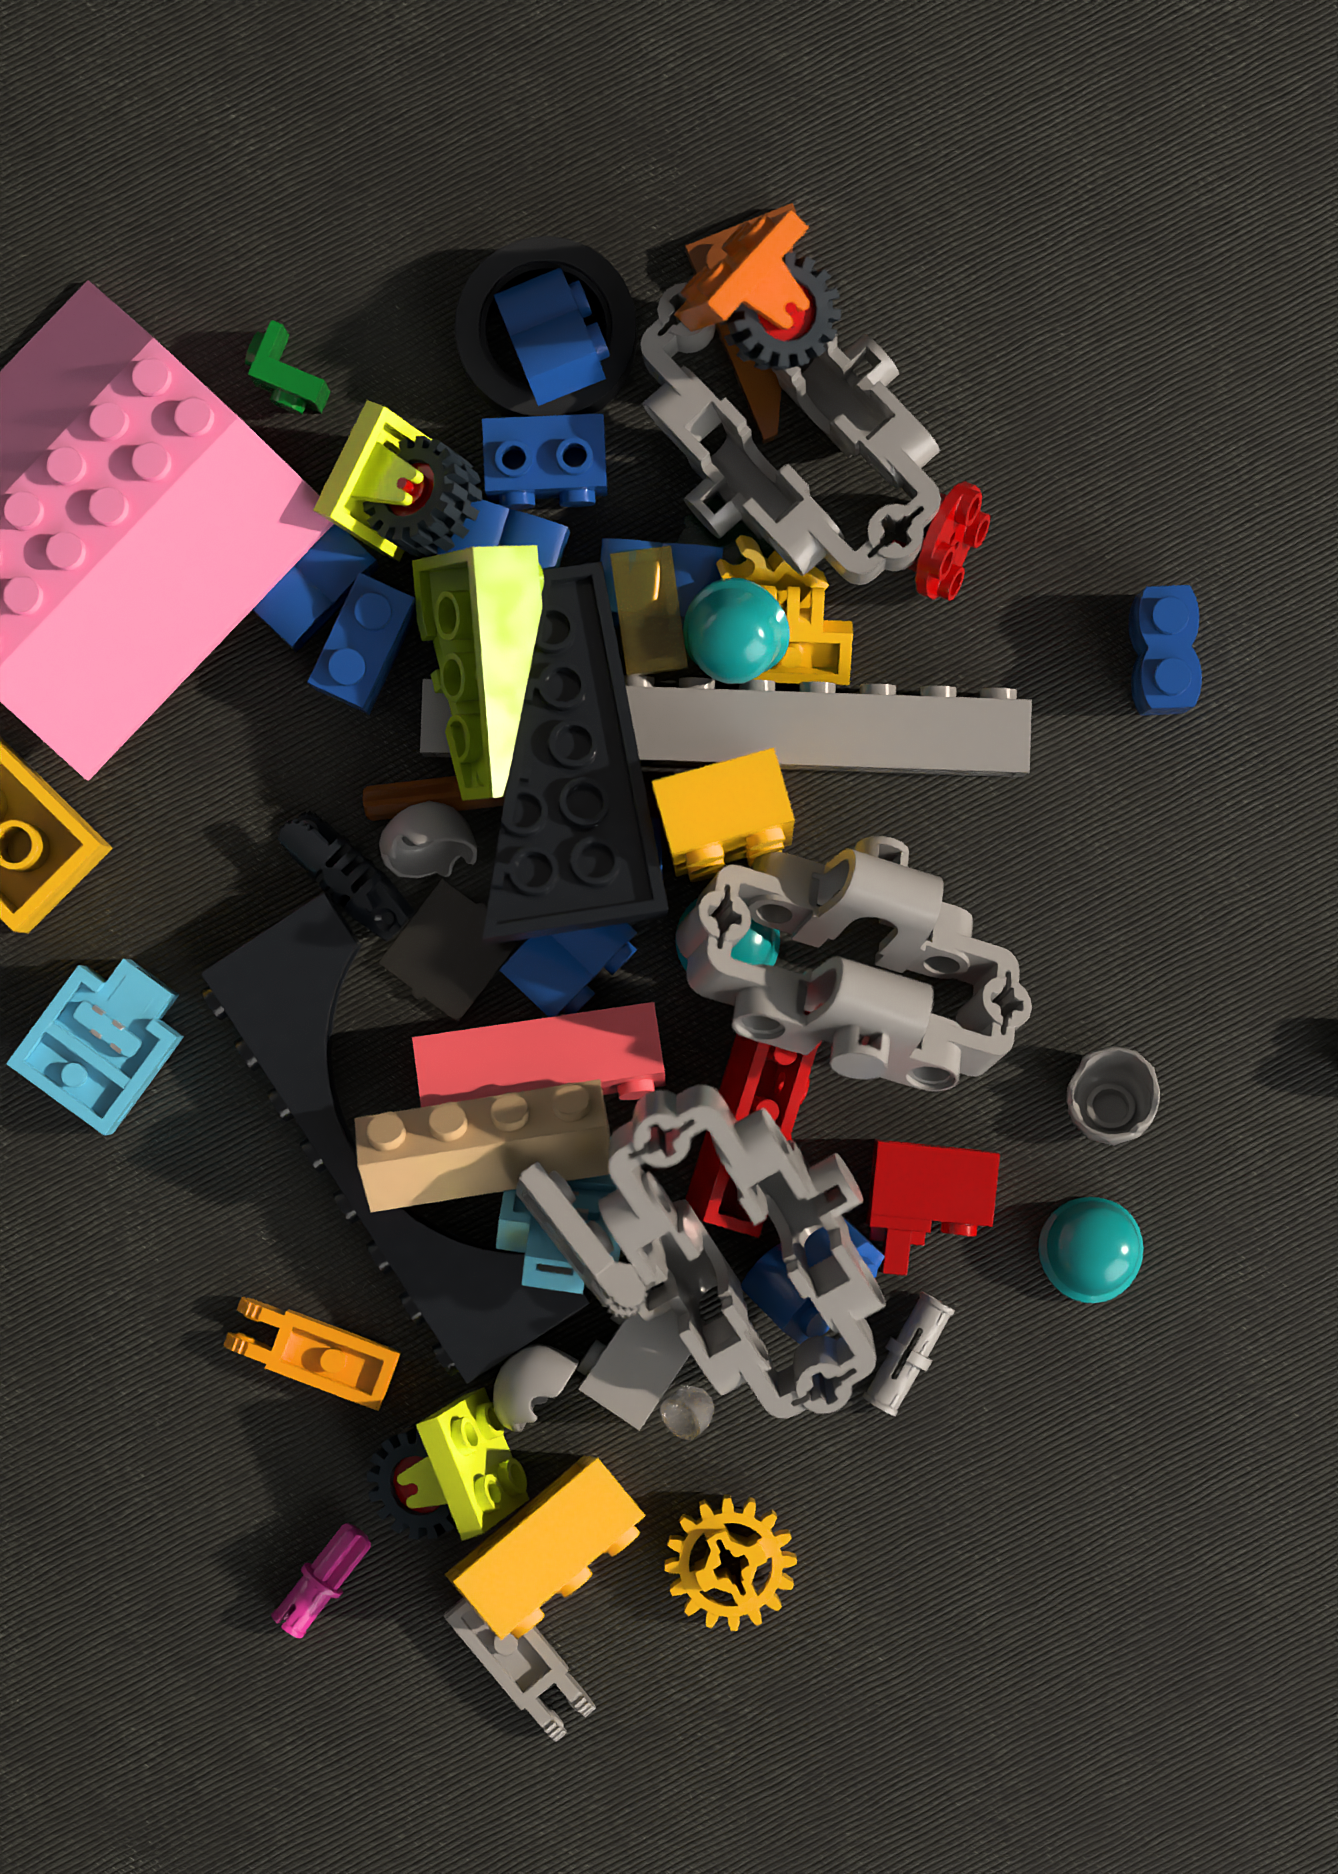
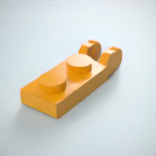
M241 1297L237 1311L246 1318L257 1322H264L280 1329L273 1347L257 1341L249 1335L228 1332L223 1344L224 1347L265 1363V1369L368 1408L380 1410L402 1351L288 1309L284 1312L279 1308L255 1299Z

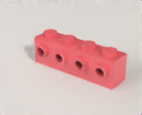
M654 1002L412 1037L421 1108L440 1105L446 1102L466 1101L502 1095L509 1092H522L598 1079L601 1081L603 1095L618 1093L621 1100L641 1099L644 1095L655 1091L654 1087L666 1086Z

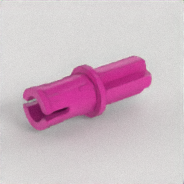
M350 1523L342 1525L312 1564L307 1562L301 1567L303 1576L280 1606L271 1613L273 1620L276 1623L285 1620L286 1622L283 1623L281 1628L296 1638H303L306 1630L330 1599L340 1598L343 1594L341 1585L371 1547L368 1536L361 1529Z

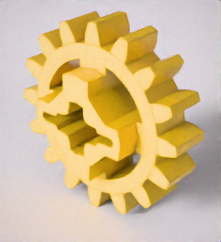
M724 1494L722 1509L715 1511L704 1499L699 1502L701 1518L696 1521L686 1514L680 1517V1524L686 1532L685 1536L669 1535L667 1545L678 1552L679 1557L665 1560V1571L680 1574V1578L670 1585V1592L672 1596L685 1593L690 1596L684 1606V1612L688 1616L697 1612L700 1608L706 1610V1627L712 1628L719 1616H724L728 1618L730 1630L737 1631L740 1616L747 1614L750 1620L758 1626L762 1624L760 1608L766 1604L769 1608L776 1611L781 1609V1601L775 1593L777 1588L783 1590L793 1589V1579L786 1573H783L782 1570L783 1568L797 1565L796 1553L781 1551L780 1549L792 1539L788 1529L773 1532L771 1528L776 1522L777 1514L772 1509L761 1517L755 1515L756 1502L754 1498L749 1497L742 1509H736L733 1507L730 1494ZM726 1523L742 1524L750 1527L757 1533L744 1537L730 1532ZM704 1533L709 1545L705 1557L690 1567L689 1560L692 1548L698 1538ZM718 1539L723 1542L725 1549H729L734 1557L745 1555L740 1560V1574L743 1585L739 1584L735 1574L731 1575L727 1567L716 1569L721 1564L720 1542ZM771 1558V1569L768 1578L757 1591L753 1582L758 1566L766 1563L767 1559ZM712 1588H717L731 1593L735 1601L718 1600L705 1592Z

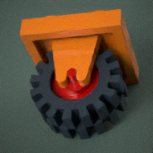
M789 210L772 218L764 213L752 224L746 221L737 228L721 247L727 253V256L711 270L707 266L702 268L681 290L680 294L686 301L674 315L691 332L719 322L720 326L728 325L730 334L724 336L728 346L735 344L738 346L740 351L736 355L744 362L752 360L755 362L754 367L762 370L774 368V371L809 363L810 359L817 358L826 351L824 344L833 341L838 332L832 329V324L841 320V309H833L832 300L840 298L837 287L828 289L825 281L831 278L825 269L816 271L813 268L816 261L807 256L798 259L795 258L796 253L787 252L809 228L792 210Z

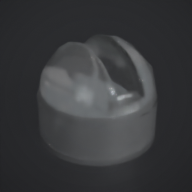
M684 1386L674 1391L662 1403L660 1413L663 1422L674 1435L684 1440H693L709 1426L714 1413L712 1398L704 1389L696 1386Z

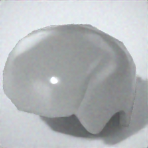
M434 801L418 803L398 813L383 829L379 841L384 865L398 877L421 878L435 873L449 877L454 862L459 857H463L466 863L473 865L477 860V845L465 818L453 807Z
M1115 1045L1091 1051L1085 1055L1067 1087L1066 1102L1073 1124L1089 1140L1109 1145H1117L1140 1137L1153 1122L1160 1102V1089L1154 1067L1137 1051Z
M541 1343L525 1345L511 1354L500 1367L494 1384V1411L500 1424L511 1431L522 1432L526 1423H534L537 1420V1416L532 1411L534 1406L546 1403L548 1397L553 1398L560 1394L579 1364L578 1359L561 1350Z

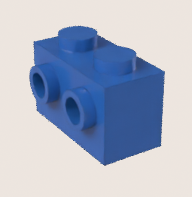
M604 414L482 419L484 481L488 501H499L500 506L512 510L534 508L535 499L559 498L560 506L586 507L596 504L595 496H608Z

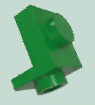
M271 320L265 334L258 331L249 345L245 358V365L250 367L248 376L256 387L272 393L269 401L274 405L297 415H303L305 408L322 414L330 395L326 382L321 378L279 361L289 339V334L283 324Z

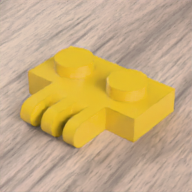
M763 586L777 600L776 586ZM788 586L786 608L782 607L788 619L790 629L788 649L775 666L754 679L792 684L811 681L831 682L836 685L850 684L853 624L852 621L823 620L825 588L812 587L809 599L810 608H800V587Z

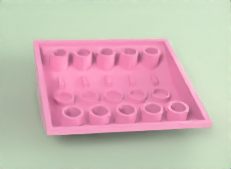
M89 280L79 288L0 371V702L88 781L334 524L313 511L320 497L318 493L166 348Z

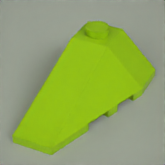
M537 545L470 547L412 561L417 623L422 641L433 640L440 668L431 674L435 693H444L448 699L452 716L447 722L445 734L462 801L504 797L542 611L541 592L544 586V575L538 562Z

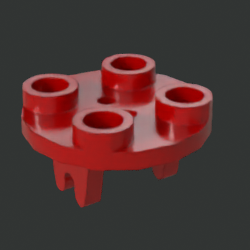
M966 481L955 485L947 495L940 493L939 511L933 518L923 540L920 556L913 565L908 567V569L916 572L917 592L932 600L941 597L951 601L955 598L964 579L965 569L962 565L970 547L978 548L982 544L989 529L990 515L980 511L982 504L981 490L976 485ZM897 540L892 541V543L900 544L902 548L906 546V543Z

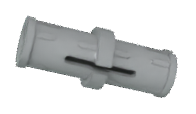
M924 1292L920 1293L918 1302L897 1338L890 1336L885 1345L889 1352L867 1392H864L862 1396L869 1403L893 1416L897 1415L899 1406L920 1370L927 1371L931 1365L932 1359L928 1356L950 1316H953L955 1312L948 1305ZM922 1329L923 1332L919 1340L917 1341L915 1347L908 1356L906 1363L904 1364L898 1377L895 1378L897 1370L899 1369L902 1361L908 1354L919 1331Z

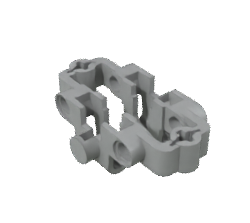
M687 282L675 284L667 289L659 300L657 308L659 319L645 331L640 343L645 367L661 385L642 405L658 427L687 456L691 468L703 479L684 498L685 503L700 522L720 539L741 520L759 540L764 538L801 576L806 575L823 558L845 580L856 585L871 582L884 570L900 571L913 565L920 556L923 534L929 529L933 518L938 513L941 501L938 487L921 468L939 453L940 449L924 426L886 388L899 375V372L885 351L873 339L863 334L842 352L837 347L836 335L833 341L824 344L826 351L819 357L814 358L811 365L802 374L798 366L774 371V368H772V371L777 375L780 387L848 458L851 456L856 457L860 453L891 486L896 489L901 488L912 499L906 506L891 504L877 510L869 522L867 542L857 551H854L844 541V535L835 522L812 499L809 485L794 469L787 464L776 470L761 454L752 440L751 429L747 426L746 419L726 398L720 401L692 371L685 366L680 368L671 359L677 352L693 353L705 348L712 340L716 327L713 324L691 332L682 322L677 325L674 313L686 301L680 292ZM866 359L874 369L861 380L853 370ZM722 423L727 438L721 448L710 457V453L700 441ZM718 495L725 505L714 514L706 504ZM888 528L895 534L902 529L907 530L906 546L902 548L900 544L894 542L888 547H883L884 530Z
M871 836L863 838L856 843L854 850L849 848L843 850L825 865L788 853L769 852L755 858L752 869L740 865L725 866L699 894L696 906L680 923L676 932V944L681 954L688 960L686 973L690 987L703 997L733 1005L732 1026L738 1034L806 1056L822 1040L832 1043L831 1067L838 1074L848 1078L873 1079L880 1077L927 1091L949 1090L959 1082V1073L975 1077L982 1075L1007 1054L1013 1046L1015 1031L1029 1019L1032 1011L1031 999L1026 989L1019 983V963L1015 956L1003 947L972 938V915L965 909L942 902V878L908 867V847L901 841L890 837ZM863 917L879 918L880 924L893 927L894 929L879 943V951L875 955L874 965L899 973H903L907 969L930 977L961 980L973 985V996L958 1010L955 1022L931 1013L933 989L931 985L838 956L830 958L813 972L806 970L803 974L776 966L751 965L732 959L731 950L748 932L751 919L761 925L792 934L791 940L819 948L828 938L834 940L852 921ZM820 1003H823L820 1007L814 1010ZM804 1010L810 1011L811 1013L809 1015H804ZM859 1035H865L862 1044L858 1045Z
M707 1085L690 1087L678 1095L660 1090L644 1095L637 1102L633 1110V1120L618 1128L609 1140V1173L619 1189L598 1201L601 1215L609 1231L630 1263L639 1273L638 1278L644 1280L643 1284L647 1286L645 1292L648 1294L644 1297V1304L640 1306L639 1315L649 1322L673 1309L678 1317L680 1338L713 1387L721 1395H726L748 1383L765 1410L777 1418L787 1419L807 1409L815 1413L824 1414L839 1410L849 1400L852 1385L867 1377L876 1365L872 1331L865 1318L886 1307L881 1289L852 1243L847 1223L841 1215L863 1203L860 1189L847 1165L838 1154L834 1153L810 1167L793 1140H786L773 1118L764 1108L737 1121L721 1095L714 1088ZM657 1123H658L659 1126L661 1127V1128H659V1127H654V1128L650 1129V1126H651V1125H654V1124H657ZM671 1128H672V1131H671V1132H668V1133H664V1132H663V1130H668V1129H671ZM704 1129L709 1130L713 1136L712 1139L716 1151L736 1183L739 1201L753 1223L756 1225L765 1220L766 1215L770 1216L781 1240L782 1256L786 1264L787 1275L802 1298L805 1299L809 1296L830 1329L834 1333L840 1332L842 1338L838 1340L828 1336H815L806 1339L797 1347L793 1356V1365L780 1372L774 1369L763 1340L748 1318L747 1304L743 1299L739 1279L687 1200H678L672 1203L657 1179L651 1173H645L640 1166L644 1163L654 1167H668L677 1164L685 1157L690 1147V1137ZM838 1184L839 1187L828 1193L826 1192L827 1189ZM825 1227L829 1234L831 1251L834 1255L809 1267L804 1243L814 1231ZM662 1281L664 1282V1284H663L662 1286H660V1287L654 1289L653 1291L649 1292L648 1289H650V1288H652L653 1286H655V1285L661 1283ZM717 1286L724 1315L703 1327L698 1307L699 1301L708 1290Z

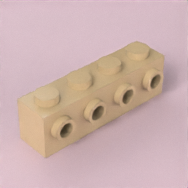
M600 1079L355 1118L358 1168L371 1212L516 1189L520 1174L537 1161L547 1174L556 1171L565 1181L610 1174V1131Z

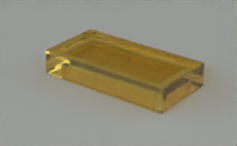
M671 546L610 554L627 677L688 669Z

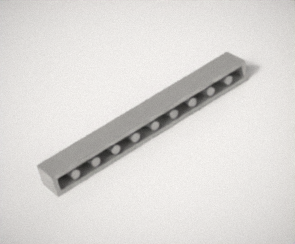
M624 676L640 764L709 766L774 747L780 769L1024 777L1030 773L1032 700L1017 699L1016 689L982 688L980 698L956 697L957 688L951 686H921L920 696L896 695V685L861 684L860 694L836 693V684L831 682H800L799 692L775 691V681L752 679L745 683H739V690L715 689V680L710 678H679V688L654 687V677ZM423 679L420 752L424 757L451 758L445 730L447 722L452 715L448 699L444 693H435L432 679Z

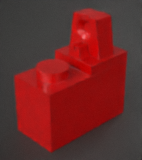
M874 1139L866 1223L870 1226L869 1240L883 1241L882 1254L885 1257L881 1263L880 1271L882 1274L907 1276L910 1244L924 1246L926 1232L931 1233L932 1221H941L940 1232L964 1236H977L978 1225L993 1227L1000 1153L988 1150Z

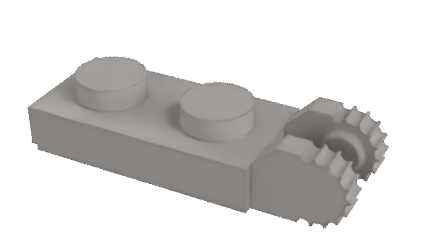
M537 1161L520 1174L515 1193L586 1286L590 1288L604 1307L609 1308L608 1313H612L614 1318L616 1316L619 1317L620 1320L622 1318H627L628 1320L630 1316L635 1317L636 1311H640V1306L645 1302L644 1297L648 1294L645 1292L647 1286H644V1280L638 1278L639 1273L633 1265L614 1261L610 1255L614 1251V1247L609 1237L594 1220L586 1224L571 1205L576 1201L575 1195L564 1178L556 1171L547 1174Z
M464 1597L444 1613L447 1622L521 1711L526 1708L555 1742L567 1733L563 1726L564 1723L556 1712L551 1710L539 1697L552 1684L555 1683L566 1696V1700L576 1712H580L584 1717L596 1709L590 1697L572 1675L568 1673V1665L535 1626L518 1639H515L509 1633L500 1640L486 1626Z

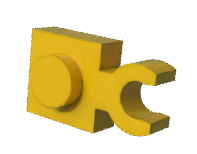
M740 535L736 539L741 554L747 558L745 562L739 565H731L727 561L719 559L716 563L722 579L743 578L761 587L776 586L777 601L784 608L787 606L788 586L800 587V608H810L809 599L812 587H821L826 590L829 586L823 571L813 567L806 575L801 576L776 551L768 559L764 557L758 543L748 536Z

